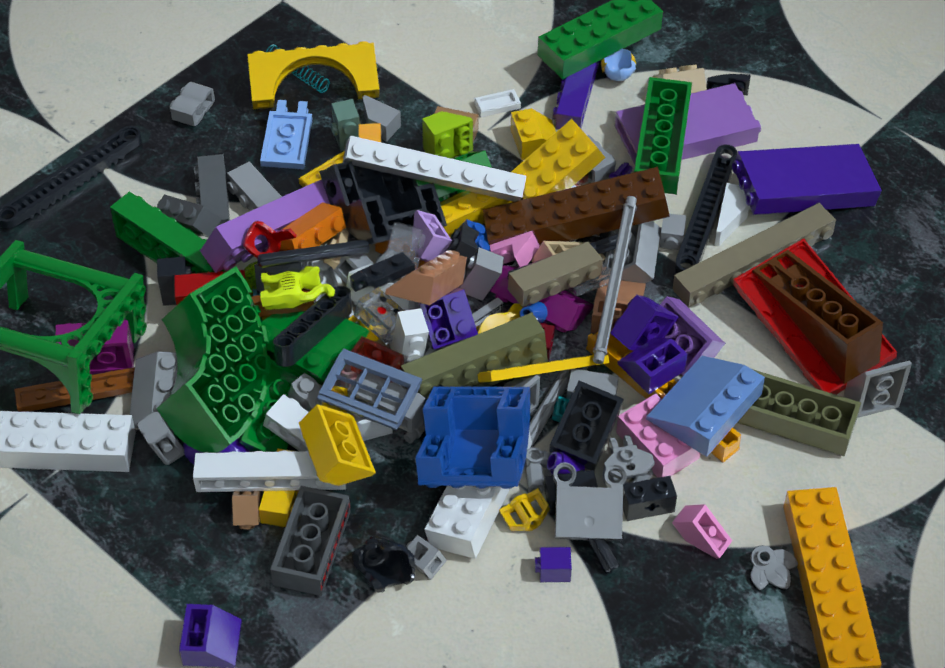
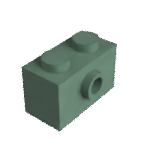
M353 99L332 103L333 123H331V130L340 151L345 150L350 136L359 137L360 121Z

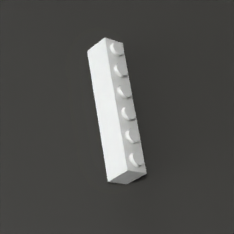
M283 450L279 452L232 451L229 453H195L193 480L196 492L299 490L300 486L320 490H346V484L337 486L319 480L309 455V450L292 452Z

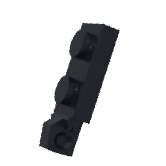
M401 252L350 276L351 288L355 292L371 286L376 289L408 275L415 270V264Z

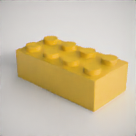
M571 119L511 173L526 176L522 198L528 199L573 187L605 159V156Z

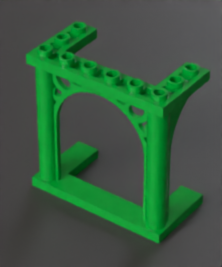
M15 240L0 256V289L7 282L9 308L18 310L28 298L26 270L80 285L87 289L97 301L98 307L93 318L81 328L70 333L56 336H35L0 327V350L32 359L49 369L66 387L70 395L71 412L80 415L86 407L90 406L93 400L90 385L92 381L89 368L90 362L95 355L100 353L105 342L111 339L116 328L122 325L124 318L128 320L134 344L146 332L147 323L144 316L146 312V304H144L146 287L143 285V275L134 273L130 279L24 250V242ZM110 295L114 298L113 300L103 299L104 297ZM71 339L79 341L75 347L70 346L67 342Z

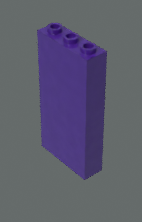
M859 144L738 151L736 159L732 163L733 173L736 174L739 180L740 189L744 190L746 203L750 206L753 215L804 211L818 203L825 209L875 206L882 192Z

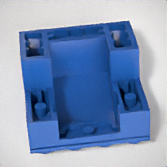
M433 387L423 407L426 436L416 456L418 485H426L429 488H435L440 485L453 488L475 486L479 489L489 486H500L503 489L518 487L528 448L530 387Z

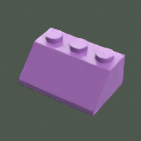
M666 296L660 304L679 317L665 338H672L687 353L685 371L681 373L683 376L701 356L715 358L726 344L680 299Z

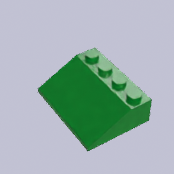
M305 311L272 314L261 322L262 326L265 325L267 330L268 343L266 347L267 355H270V359L275 361L274 338ZM345 319L298 362L288 368L301 375L307 374L318 384L323 385L340 352L346 349L355 353L370 331Z

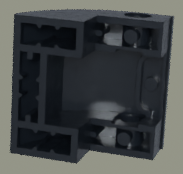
M352 161L335 164L319 171L330 204L341 207L346 230L358 240H366L372 245L413 235L414 213L416 210L435 215L443 227L447 226L434 183L418 186L416 179L355 166Z

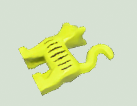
M306 266L300 272L286 271L271 276L267 273H261V281L264 284L265 290L260 292L262 306L267 310L294 309L303 303L314 301L323 293L333 297L335 289L329 284H321L320 268L316 266ZM305 288L311 291L306 293L303 292L302 289Z

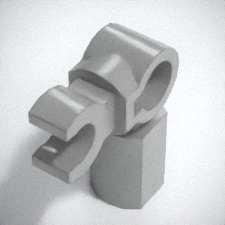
M535 447L527 450L524 466L527 472L528 492L530 493L538 488L542 493L545 490L543 468H546L547 460L551 453L541 451Z

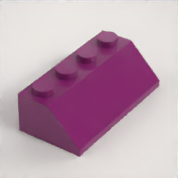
M502 266V274L490 289L491 292L496 294L495 298H499L506 303L508 301L514 304L518 303L508 290L507 279L508 272L519 268L518 266ZM566 290L539 300L545 304L548 311L547 318L543 322L546 323L548 320L554 324L555 329L565 333L576 330L594 307V304Z

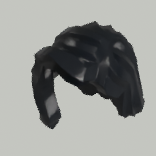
M371 536L362 547L353 551L352 561L354 566L364 575L365 581L369 586L373 587L378 593L384 592L386 586L408 585L414 581L416 576L414 555L404 545L386 537Z

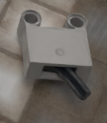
M560 463L556 466L553 473V481L556 484L555 539L588 540L605 572H610L619 565L606 541L622 540L623 484L627 478L626 470L618 464L607 467L603 475V482L608 488L571 487L576 478V470L570 463ZM561 469H566L570 471L572 477L564 482L558 478L557 473ZM618 471L621 474L622 480L619 483H612L608 478V473Z

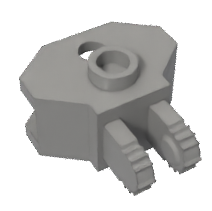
M630 435L624 436L623 443L625 447H618L615 437L609 439L612 455L604 462L603 475L607 467L618 464L626 470V479L633 478L632 482L625 481L624 484L649 480L653 477L652 467L655 462L652 454L638 449L637 445H633ZM618 471L608 473V478L612 483H619L622 480L621 474Z

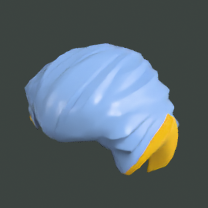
M621 49L601 60L602 72H605L607 78L613 81H625V79L631 77V74L636 69L635 57L626 49Z

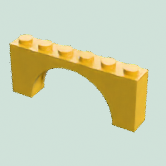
M363 41L354 45L341 43L331 47L319 45L309 49L298 47L287 51L277 49L273 52L255 51L252 54H248L253 109L274 107L275 94L282 80L300 67L316 64L333 67L346 75L354 85L358 99H363L364 95L371 98H379L374 43Z

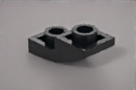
M723 74L708 77L706 87L708 90L735 83L738 90L742 91L743 95L748 96L751 75Z

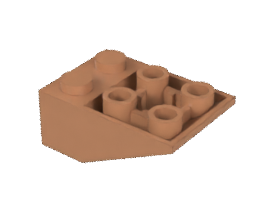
M600 277L592 313V333L599 331L609 278ZM621 280L611 329L614 328L616 320L627 309L629 301L636 294L644 296L645 283Z

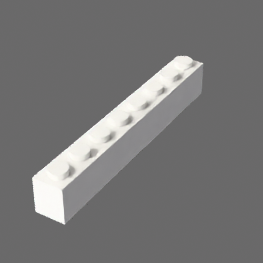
M350 136L347 140L343 163L352 161L355 166L513 202L519 201L523 197L526 176L355 136Z

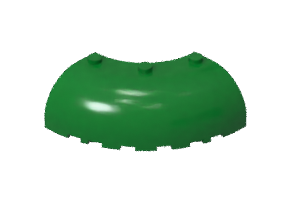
M237 267L232 268L190 293L161 319L174 343L178 370L172 392L156 409L172 431L184 443L201 452H220L239 438L258 414L257 411L265 398L268 387L266 386V381L270 373V355H267L266 347L268 343L267 330L265 325L262 326L259 317L260 308L254 304L250 296L252 291Z

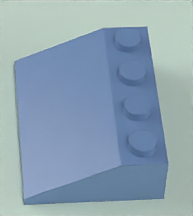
M701 356L646 416V419L707 457L762 395L765 377L743 364Z

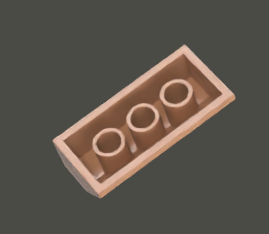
M447 250L385 290V294L431 305L463 284L467 257L460 256V253L457 251Z

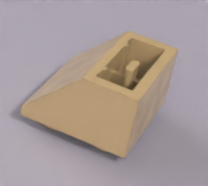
M697 64L681 66L679 71H677V68L661 69L659 74L653 75V78L692 82L691 93L707 90L704 68H697Z

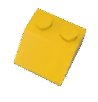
M532 108L511 112L510 130L520 158L525 160L554 135L556 130L550 118Z

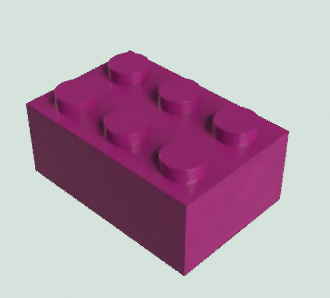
M124 320L122 325L116 328L111 339L105 342L100 353L91 360L89 365L90 374H100L134 367V346L128 320ZM87 323L56 325L55 336L75 331ZM71 339L67 343L75 347L79 341Z

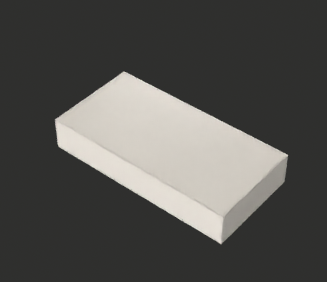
M514 89L474 98V104L481 118L521 109V102Z

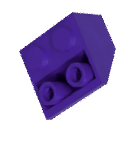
M456 288L431 305L419 304L427 324L428 335L433 349L478 334L464 289Z
M653 338L620 359L617 364L640 387L650 394L685 371L687 353L672 338Z
M187 604L179 649L183 666L235 668L242 620L214 605Z

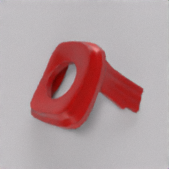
M255 221L251 224L244 238L243 246L258 259L259 254L279 252L281 241L296 238L297 235L291 228L276 232L264 222ZM258 235L265 236L268 241V249L264 253L259 252L255 247L254 241Z

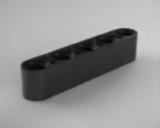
M334 287L335 294L333 297L325 294L274 338V353L277 365L282 367L294 365L352 313L351 290L348 287Z

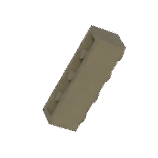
M585 242L509 273L508 290L522 307L537 303L539 300L556 295L561 291L576 287L578 284L600 276L603 258L589 242Z

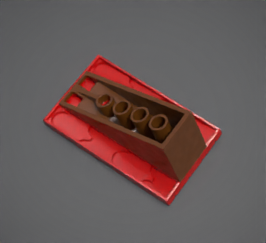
M804 238L733 279V285L737 288V292L755 311L758 319L780 342L784 351L803 371V375L816 389L837 395L846 389L848 381L866 371L878 369L897 357V351L882 334L883 322L852 298Z

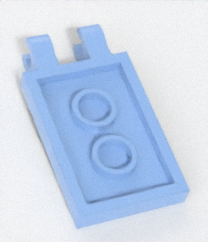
M278 100L276 111L269 112L260 159L261 166L304 169L312 125V114H308L309 110L307 109L308 102L299 101L297 113L287 112V100Z

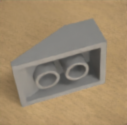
M910 361L866 371L847 382L844 397L861 402L858 418L900 406L912 365Z

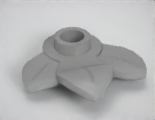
M764 545L756 547L750 557L753 565L750 576L756 588L762 590L770 583L778 588L788 589L791 581L788 569L798 565L796 558L784 549L772 550ZM760 554L767 555L768 561H762Z

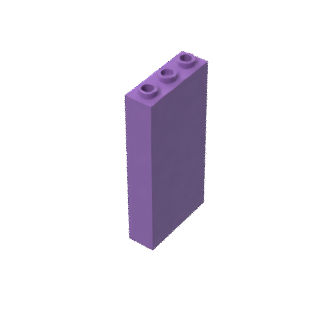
M735 83L691 93L682 160L716 152V149L724 144L738 147L758 141V135L761 132L760 122L753 116L750 105L746 104L742 91L738 90ZM645 104L616 111L615 128L634 165L636 163Z

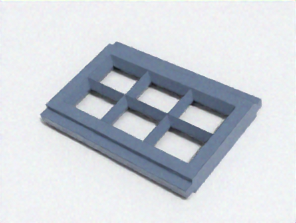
M343 349L322 385L317 399L397 430L421 386L422 378ZM345 364L363 370L357 382L340 375ZM367 373L386 379L380 390L362 384ZM337 379L354 385L349 397L332 391ZM390 381L408 387L403 399L385 393ZM359 388L377 394L372 406L354 399ZM382 397L400 403L395 415L377 408Z

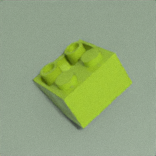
M441 111L422 119L423 149L426 153L452 159L473 151V119L471 117Z

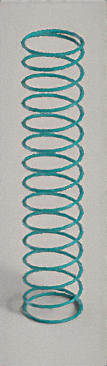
M304 66V67L302 68L301 72L299 73V74H300V77L297 76V70L295 71V72H296V75H295V74H293V75L296 76L297 78H300V79H301V78H302V77H301V73L303 72L304 68H305V67H308V66ZM324 79V80L321 82L320 86L323 84V82H324L325 80H328V81H329V79Z

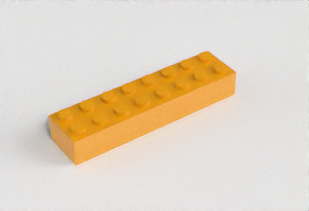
M837 487L787 491L783 508L794 555L798 562V573L820 667L881 668L882 664Z

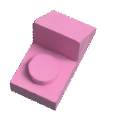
M529 231L491 244L490 250L504 257L503 264L516 260L519 267L528 265L540 245L533 231Z

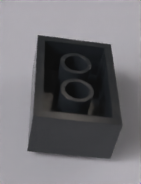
M578 380L550 443L549 453L554 451L563 452L578 463L583 464L586 469L595 471L620 414L624 399Z

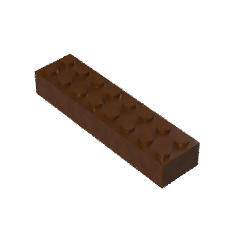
M658 167L483 209L489 246L529 231H533L539 245H541L543 241L567 242L620 229L623 205L626 203L628 196H633L637 199V209L632 226L670 217Z

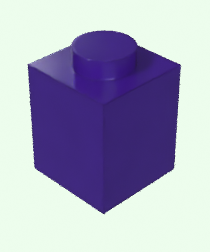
M540 547V557H535V573H540V583L571 582V547Z

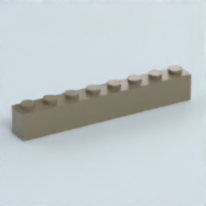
M818 203L675 274L672 290L688 308L695 304H700L710 296L720 294L724 289L732 286L733 279L741 275L742 272L776 255L803 238L810 247L823 239L830 238L834 232L836 219Z

